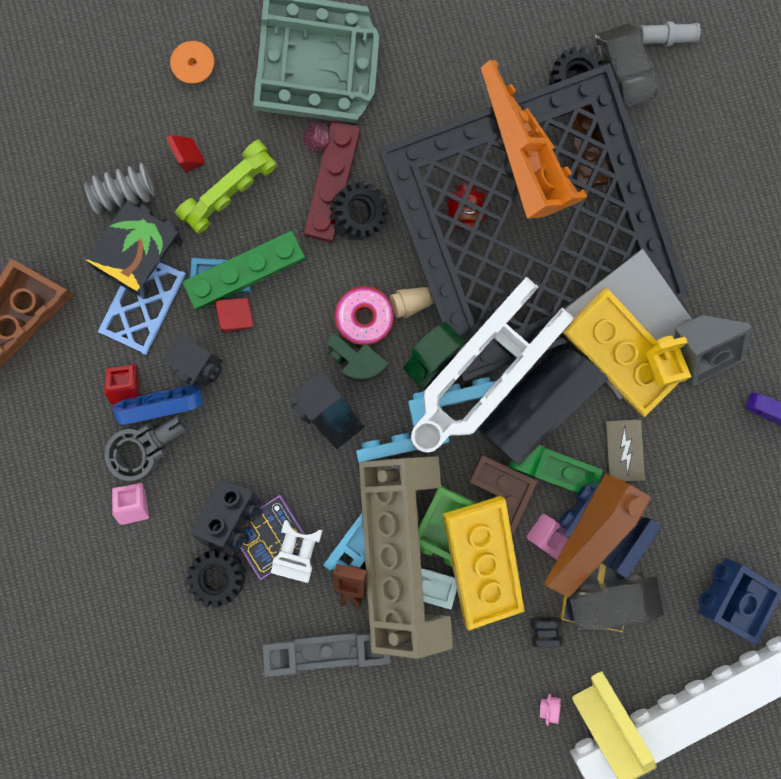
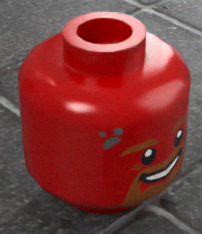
M458 185L457 191L451 193L462 198L468 185ZM473 185L467 201L482 207L486 199L485 194L481 191H475V186ZM448 197L447 216L453 218L460 203ZM464 205L458 221L473 227L479 212ZM483 215L480 223L485 220L486 215Z

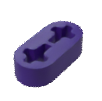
M750 393L744 408L781 426V402L762 394Z

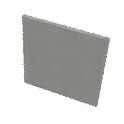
M643 249L635 253L565 308L570 315L575 317L603 288H608L656 341L670 335L674 338L675 328L686 320H692ZM606 381V383L612 389L617 398H623V396L608 381Z

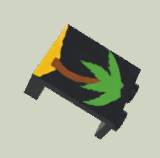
M126 201L88 255L86 261L95 271L140 298L145 299L150 291L146 281L174 242L181 246L183 240L178 232L179 228L167 219L160 221L153 217L154 213L146 206L138 204L136 207Z

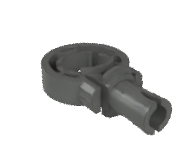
M177 414L174 418L152 430L154 428L153 425L148 423L139 429H124L115 433L105 447L104 456L108 469L114 476L125 481H135L149 476L158 466L160 458L168 454L167 449L158 450L165 447L167 443L189 431L187 424L180 425L185 420ZM128 441L138 444L142 451L143 460L141 465L137 468L128 467L121 457L122 449L116 448L117 445L124 446ZM142 470V473L138 475L126 473L131 471L136 472Z

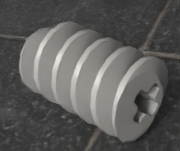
M139 163V173H136L131 166H128V176H124L120 169H116V179H112L109 173L105 172L104 182L101 183L99 178L93 175V185H89L87 182L84 183L89 203L93 211L99 215L104 213L105 208L108 211H114L116 204L120 208L124 206L126 201L133 205H138L139 197L143 202H149L150 195L155 196L151 177L143 163Z

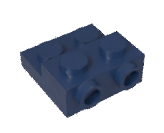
M725 558L723 563H719L714 568V581L709 590L704 591L700 595V608L697 613L757 645L781 598V588L746 566Z

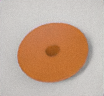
M184 42L172 53L170 60L172 72L182 82L189 84L200 83L212 73L214 56L211 50L201 42Z

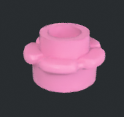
M548 694L547 699H541L540 718L546 719L547 726H549V723L559 724L561 698L552 697L551 694Z

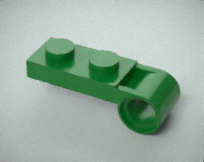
M541 445L518 466L510 461L508 466L575 493H578L586 483L590 484L591 481L599 482L603 472L600 468L554 452Z

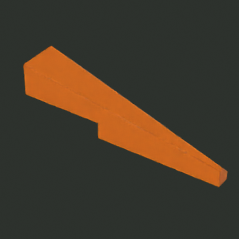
M496 60L486 62L481 67V71L527 219L546 217L586 199L585 191H577L568 178L572 174L568 166L561 168L553 151L555 147L528 108L522 110L513 97L516 92L513 85L506 86L497 69L498 63Z

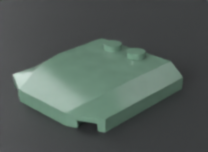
M263 0L253 110L357 124L374 97L379 34L377 29L373 27L368 7L329 0Z

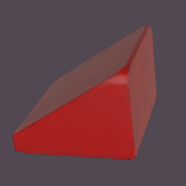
M175 135L167 137L168 139L166 140L184 172H190L205 163L192 138Z
M248 298L219 300L215 302L222 332L230 333L254 328Z
M136 364L106 369L104 393L110 404L115 405L122 400L140 396Z

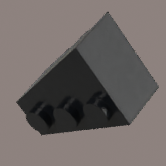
M322 371L291 394V397L295 400L291 407L297 415L308 424L312 422L336 449L365 428Z

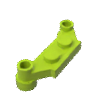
M258 139L252 142L242 153L245 159L202 195L198 203L193 198H189L176 209L175 214L183 223L187 222L197 234H200L210 226L211 222L208 220V217L215 210L220 212L225 209L231 202V196L238 190L243 192L248 189L254 182L253 177L257 174L269 175L277 167V163L267 153V147Z

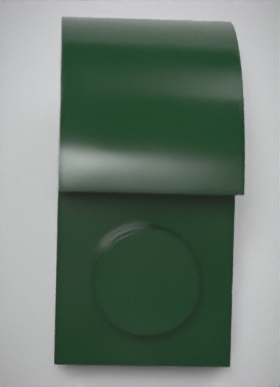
M444 322L431 330L417 343L411 351L412 357L403 369L424 390L430 386L443 368L454 359L467 342L447 322Z
M333 334L326 342L331 349L328 354L341 365L344 361L348 363L341 372L345 377L353 381H371L382 375L389 367V363L366 344L357 353L336 334Z

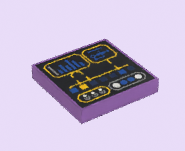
M282 495L277 496L260 507V512L257 518L249 524L245 532V540L240 547L260 580L271 574L273 559L281 551L286 534L281 532L284 521L288 520L295 531L305 534ZM297 537L293 551L294 555L299 556L303 542L301 537Z

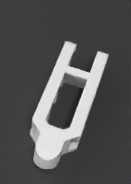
M526 277L425 390L423 394L425 415L411 432L413 446L420 452L428 453L440 447L449 436L473 434L570 324L574 317L561 308L530 344L527 343L506 324L538 288L535 283ZM493 338L496 339L517 359L463 420H453L440 409L439 399Z

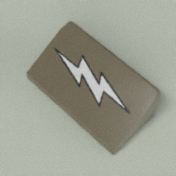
M641 420L606 421L608 474L624 482L644 481Z

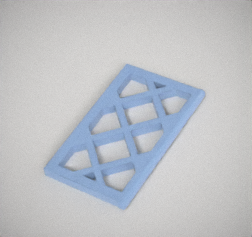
M159 262L147 281L155 279L160 294L147 299L137 296L139 302L123 307L121 301L127 289L120 286L98 332L140 351L143 355H147L186 273ZM167 274L176 276L177 278L171 290L165 292L160 277ZM162 299L164 305L158 317L151 320L146 305ZM141 307L146 322L130 328L125 312ZM120 314L125 330L117 333L109 331L108 328L114 316ZM148 327L150 333L144 346L135 343L132 333Z

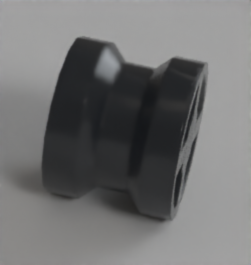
M536 617L530 619V626L534 629V636L531 638L532 646L553 648L563 645V638L559 635V628L562 626L561 618Z

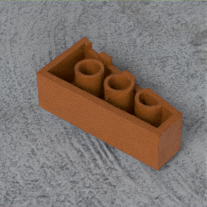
M12 258L0 276V368L75 295Z

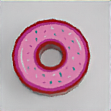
M361 286L352 288L342 295L336 305L334 317L337 329L343 338L353 345L364 346L366 344L371 346L378 344L391 331L394 311L392 303L384 293L373 287ZM361 309L370 310L373 314L372 321L368 324H360L356 320L357 312Z

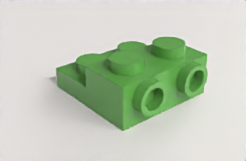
M442 485L441 488H437L418 526L420 551L427 555L435 553L443 557V561L453 567L443 514L476 504L477 502Z

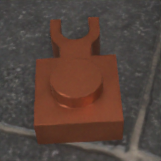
M336 564L333 572L334 592L342 594L340 598L341 606H344L346 601H351L355 604V609H360L367 592L366 570L353 565Z

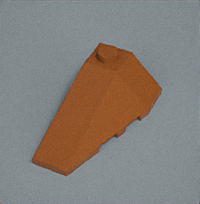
M605 473L544 585L570 597L636 527L651 497L634 486Z

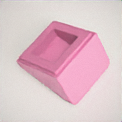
M142 482L112 489V515L119 524L123 525L149 519L146 494Z
M545 514L539 517L526 537L556 560L568 541L566 537L557 532L561 525Z

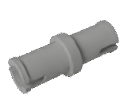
M667 21L663 25H639L637 43L638 45L663 44V46H672L673 43L684 42L697 43L701 34L700 24H675L673 21Z

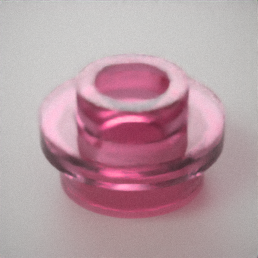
M311 123L306 129L303 143L308 146L310 151L317 153L327 146L330 137L327 125Z

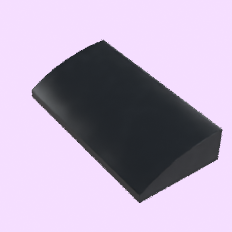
M561 344L497 405L477 429L491 445L518 466L598 390L608 378L587 359Z

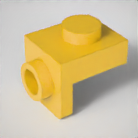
M672 335L663 337L655 341L656 346L646 353L658 387L683 382L691 378L680 349L688 343L686 337L674 339Z

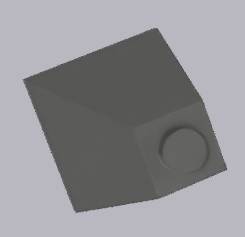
M701 315L693 320H686L675 328L674 339L686 337L688 341L680 349L691 375V378L688 379L691 387L745 361L752 331L749 323Z

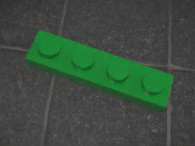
M290 231L182 281L195 310L198 311L306 259L293 232Z

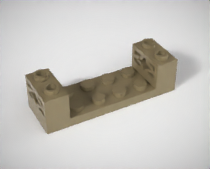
M439 456L359 462L371 652L420 659L453 649L451 616L424 614L416 490L441 488Z

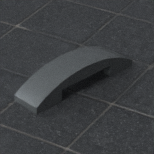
M370 631L321 634L284 639L263 644L265 677L296 674V671L359 665V667L390 664V655L371 652Z

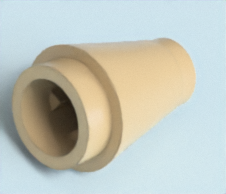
M428 287L396 290L395 294L390 295V302L392 303L396 318L403 317L406 319L434 304Z

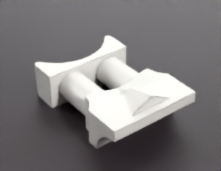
M285 520L281 532L286 534L281 551L273 559L271 573L308 583L313 568L311 566V556L315 541L320 542L323 530L308 535L301 534L292 528L288 520ZM297 537L303 538L299 556L293 554Z

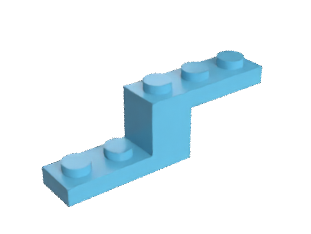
M489 377L472 381V387L461 389L460 384L451 385L439 399V407L442 409V407L481 399L496 381L490 382ZM425 391L413 394L414 400L408 401L413 428L425 415L423 396ZM409 433L392 436V443L380 445L379 440L361 443L362 449L356 450L358 462H364L417 449L413 446ZM447 438L442 444L449 443V438Z

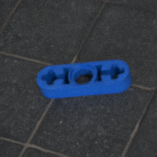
M188 385L125 399L116 403L112 410L117 423L125 425L193 410L203 404V398L199 386Z

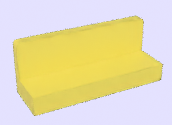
M601 671L591 676L593 685L574 695L572 699L616 778L637 779L656 768L655 759L603 672Z

